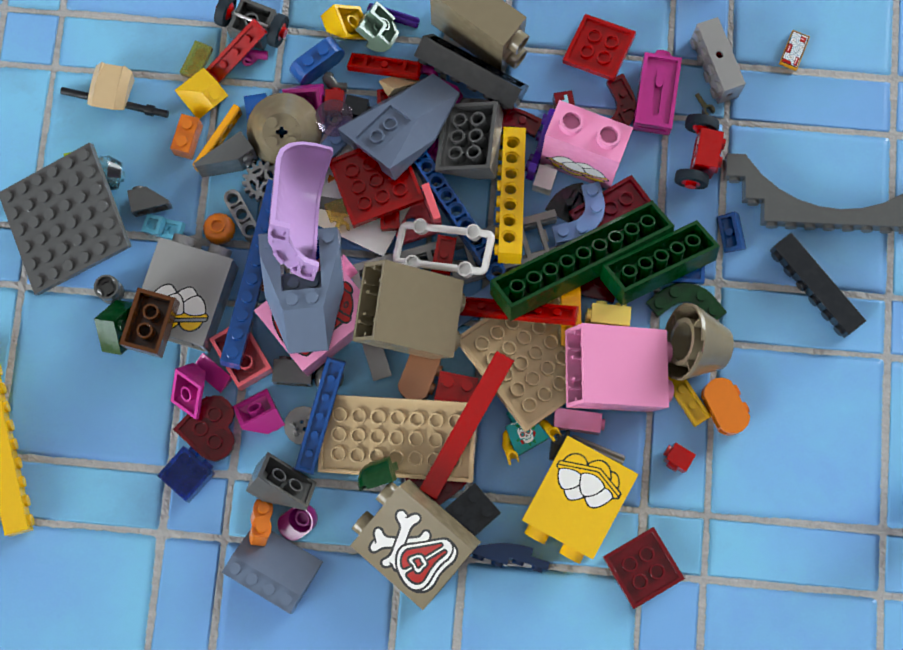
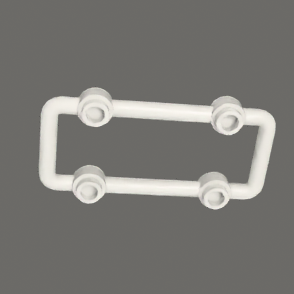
M418 218L414 222L408 221L400 225L393 252V262L419 269L457 272L463 278H470L472 275H483L489 269L495 235L492 231L481 229L477 224H471L464 228L429 224L423 218ZM412 229L419 235H424L428 231L466 235L472 241H477L481 237L487 238L481 267H474L468 261H463L459 265L422 261L415 255L400 258L406 230Z

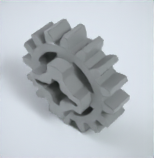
M259 161L258 166L252 163V169L246 168L248 175L243 174V178L246 180L242 182V185L246 187L244 190L246 193H249L251 199L256 197L257 202L264 197L268 179L273 180V178H270V173L274 175L275 164L270 167L268 161L265 165ZM251 183L256 185V191L252 189Z

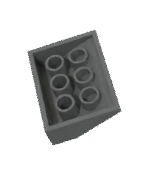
M498 101L457 103L454 105L440 131L435 165L436 172L477 180L496 179L504 115Z

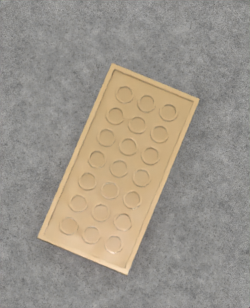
M337 394L318 457V472L359 475L361 469L368 463L390 456L392 463L397 462L399 468L395 471L397 478L425 479L468 402ZM476 431L447 481L473 482Z

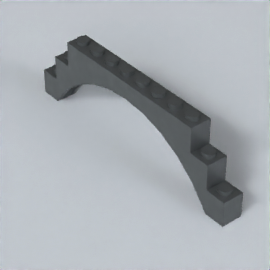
M727 153L723 159V181H729V183H740L742 181V203H747L749 206L761 204V226H766V228L770 229L777 228L778 226H783L785 229L804 227L805 230L823 228L824 231L842 229L843 232L861 230L863 233L880 231L883 234L896 231L899 234H903V194L884 203L865 208L836 209L821 207L799 200L779 189L760 173L746 154Z

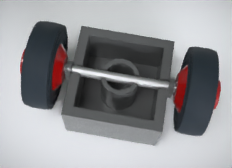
M237 0L218 1L214 22L221 27L228 25L227 31L230 38L235 39L252 19H256L268 32L255 48L264 51L267 44L278 48L286 37L289 18L286 15L277 14L275 9L251 0H240L237 8Z

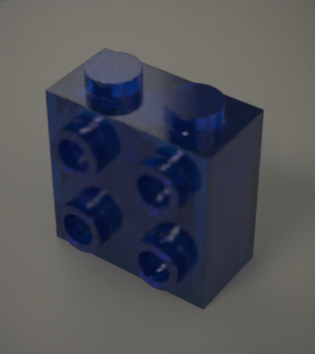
M183 446L157 476L183 500L190 503L216 473L212 470L214 466L206 459L202 461L198 458L199 453L192 447L188 449Z

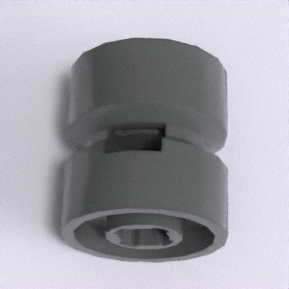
M102 275L94 283L95 294L105 303L112 304L115 300L123 299L124 287L115 277Z

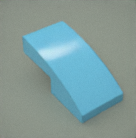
M147 214L141 231L172 240L174 233L183 235L186 224L166 219L163 216Z

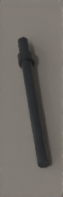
M61 87L60 93L63 95L88 100V92ZM127 101L125 109L143 112L147 116L153 117L156 115L165 118L169 116L168 110L156 108L154 105L147 104L145 106Z

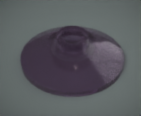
M336 99L325 101L316 111L317 126L325 135L331 137L341 136L338 128L352 120L353 113L350 107L343 101ZM336 117L338 121L336 123L331 122V118Z

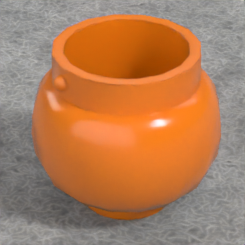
M214 213L205 220L203 232L206 239L211 243L223 245L233 239L235 224L228 215Z

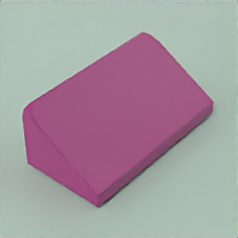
M204 353L200 355L195 363L206 371L205 380L220 393L233 380L227 372Z

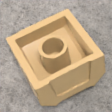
M103 62L96 65L87 104L111 110H124L134 84L133 72L125 66L105 64Z

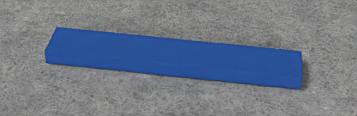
M327 356L294 470L311 475L314 474L346 365L345 361Z

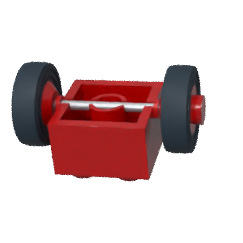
M690 114L686 117L685 128L697 134L690 169L677 170L674 181L679 186L688 189H705L709 184V179L712 178L714 173L717 174L718 168L721 167L723 157L720 155L722 150H724L726 139H723L724 132L718 131L719 120L706 114Z

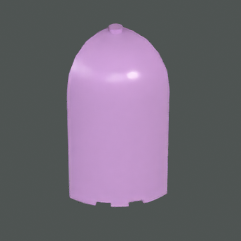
M300 141L288 143L282 147L275 160L268 242L273 250V255L280 264L290 268L291 273L314 282L319 269V262L316 261L320 199L325 177L333 156V148L318 143Z

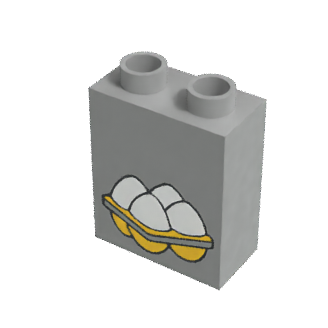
M174 233L172 241L160 237L142 289L175 297L180 302L168 341L210 353L212 343L209 338L217 333L239 269L234 260L230 258L232 251L215 244H210L208 251L194 248L196 243L194 239L178 233Z

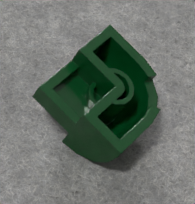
M389 456L374 460L365 465L358 476L359 491L395 481L397 479L395 471L399 469L397 462L392 463Z

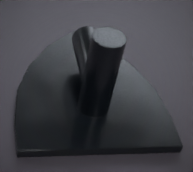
M583 182L572 184L560 190L550 200L545 210L555 209L557 217L567 223L572 222L568 215L569 211L584 203L581 185H584Z

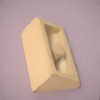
M388 77L379 80V83L389 97L420 81V79Z

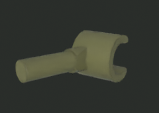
M699 93L695 95L703 108L702 114L709 115L706 112V108L710 109L712 114L715 112V107L710 104L707 105Z

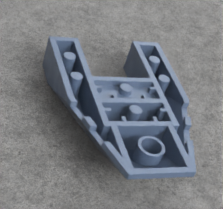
M338 227L318 229L321 271L317 272L314 282L295 274H284L283 264H280L273 255V250L268 242V233L258 234L265 298L288 353L329 351L337 314L339 313L342 295L344 294L341 235Z

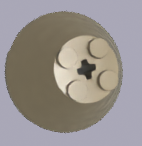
M276 93L267 96L257 103L249 115L247 122L248 141L254 148L257 157L265 163L268 161L271 166L275 164L279 150L288 143L304 141L320 144L322 125L320 117L314 107L298 95ZM281 126L284 127V130H287V134H284V136L279 133Z

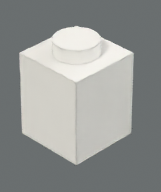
M540 164L532 190L550 196L557 175V169H554V166L549 164Z

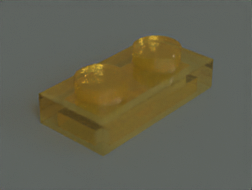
M195 40L180 70V74L191 78L202 68H205L213 48Z

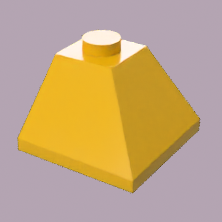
M333 4L321 15L326 32L344 39L366 40L355 31L359 21L364 16L360 6Z
M202 68L174 90L194 116L199 119L228 97V94L205 68Z

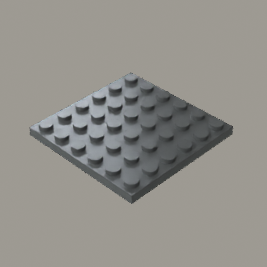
M92 143L78 148L0 191V200L34 295H40L132 247L94 144Z

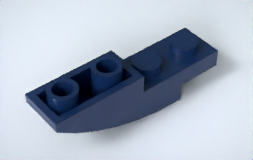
M494 543L480 545L472 552V558L480 561L486 558L491 560V565L500 568L503 565L507 566L509 558L513 559V564L523 567L525 563L532 566L531 570L540 573L543 570L547 571L550 562L532 557L533 548L517 544Z

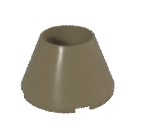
M683 303L673 311L665 327V330H667V341L671 343L673 348V356L668 364V376L671 379L682 381L726 367L731 359L734 347L731 331L695 304Z

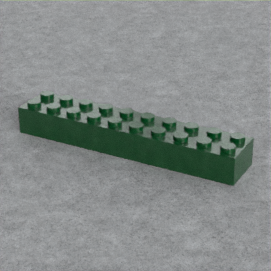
M652 200L491 279L490 295L508 319L512 321L600 277L603 264L673 232L675 226Z

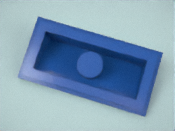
M734 211L717 216L724 253L745 250L746 244L739 213Z

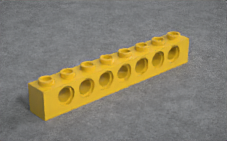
M503 127V134H501L500 146H502V149H499L498 161H502V165L498 164L497 176H501V180H497V191H500V195H497L496 207H500V211H496L495 223H499V227H495V239L499 240L498 244L494 246V255H498V263L521 264L526 128Z

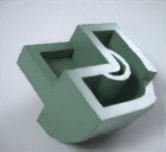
M378 1L364 14L355 30L368 41L366 47L376 52L389 50L399 35V31L394 23L395 17Z

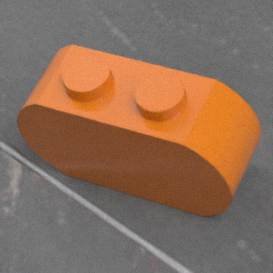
M715 378L704 386L701 392V399L710 413L718 432L727 436L736 435L749 424V407L745 402H742L739 396L741 393L737 385H733L732 381L726 378Z

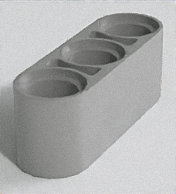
M228 190L224 195V201L245 239L252 242L253 235H247V231L255 229L256 222L240 193L236 190ZM231 198H238L236 203H229ZM241 213H247L244 219H238V216Z

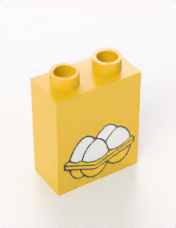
M567 435L522 518V521L528 524L524 533L542 544L546 543L549 536L564 543L559 553L578 564L581 563L584 555L594 559L639 474Z

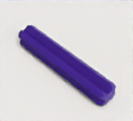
M369 3L367 11L370 9L373 3ZM384 7L395 17L394 22L418 28L420 23L418 17Z

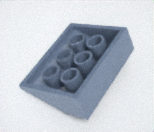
M249 531L232 554L222 573L289 614H293L323 561L273 531L270 533L266 546L251 545Z

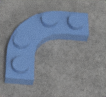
M600 181L581 185L585 203L583 215L572 222L552 226L556 246L569 242L597 228L600 222H602L605 202Z

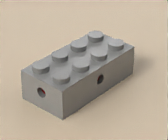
M716 17L698 23L690 39L692 49L697 52L698 64L704 69V78L710 84L712 98L716 99L717 104L738 98L746 83L719 18Z

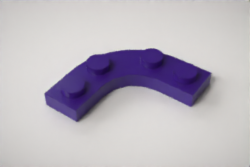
M550 108L548 114L544 113L541 121V124L544 125L543 130L538 131L535 140L538 141L535 153H531L525 166L527 175L525 179L531 181L534 179L541 160L545 134L555 109Z

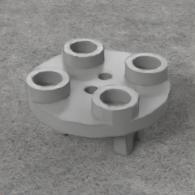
M297 407L290 411L285 418V434L295 444L302 445L305 434L303 428L307 427L312 410L311 407Z

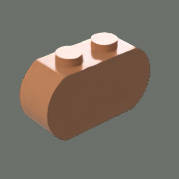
M410 354L398 383L401 396L406 399L426 400L429 394L433 395L436 384H434L435 377H439L440 370L442 371L443 366L440 365L441 359H429Z

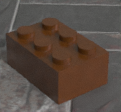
M137 288L119 344L126 349L162 358L180 302L175 297Z

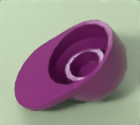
M310 505L307 510L291 508L279 517V532L287 540H299L316 526L318 521L317 513Z

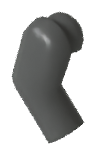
M332 72L324 74L323 83L328 89L336 87L347 92V83L337 82Z

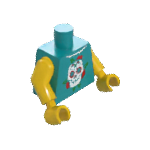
M507 412L506 414L511 423L505 426V431L502 433V448L507 457L508 464L511 465V459H517V462H519L518 456L549 439V436L555 442L556 440L553 436L555 434L562 436L557 427H553L545 419L525 433L511 413Z

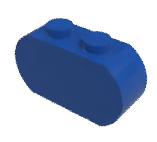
M326 37L297 58L291 64L289 71L300 85L311 84L336 66L343 59L345 51L333 37Z

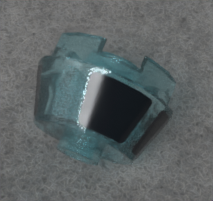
M109 155L100 156L99 160L110 190H117L120 182L124 181L125 171H122V162Z

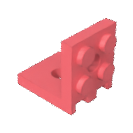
M429 182L422 184V194L425 201L411 206L402 223L410 218L415 220L423 218L429 224L442 225L441 215ZM407 229L403 245L438 234L439 232L428 231L424 235H419L414 230Z

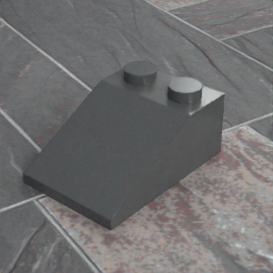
M239 131L193 164L203 178L244 171L246 168H252V163L256 165L259 159L254 148L242 132Z
M267 452L256 465L246 491L264 502L307 510L317 482L298 470H294L295 468Z

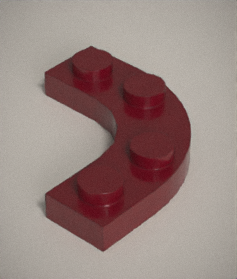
M624 74L616 76L614 81H606V85L616 103V112L610 119L630 126L635 114L636 101Z
M517 108L503 110L502 130L503 127L526 128L527 135L533 138L536 137L542 126L541 118Z

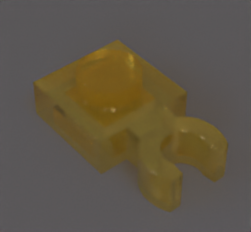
M340 198L324 204L330 223L336 222L335 227H338V229L340 226L345 225L347 231H350L349 224L344 221V218L349 216L343 199Z

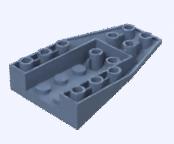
M431 74L379 102L339 127L338 131L346 144L354 150L360 148L378 162L382 172L395 181L435 142L460 96V92L435 74Z

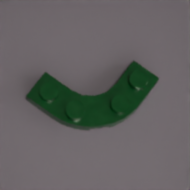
M691 283L670 285L646 302V305L657 318L671 307L680 303L695 304L716 320L727 313L708 290Z

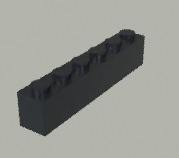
M792 233L788 234L771 248L772 258L776 262H780L784 267V272L796 281L798 289L808 295L810 303L819 308L822 317L826 321H830L834 326V331L839 336L847 337L866 322V319Z

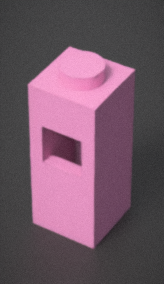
M559 408L554 412L553 427L564 431L570 430L571 432L599 435L601 430L604 431L605 419H602V413Z

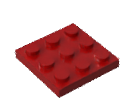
M585 14L562 61L566 65L614 81L634 41L636 31Z

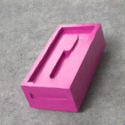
M657 50L655 53L645 52L641 65L633 130L669 136L673 125L682 58L673 57L670 52L665 50Z

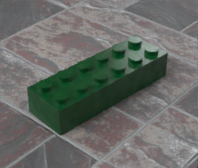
M696 220L603 264L600 280L623 306L715 261L720 245Z

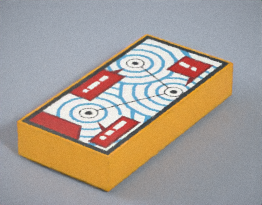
M792 30L779 65L796 71L810 36Z

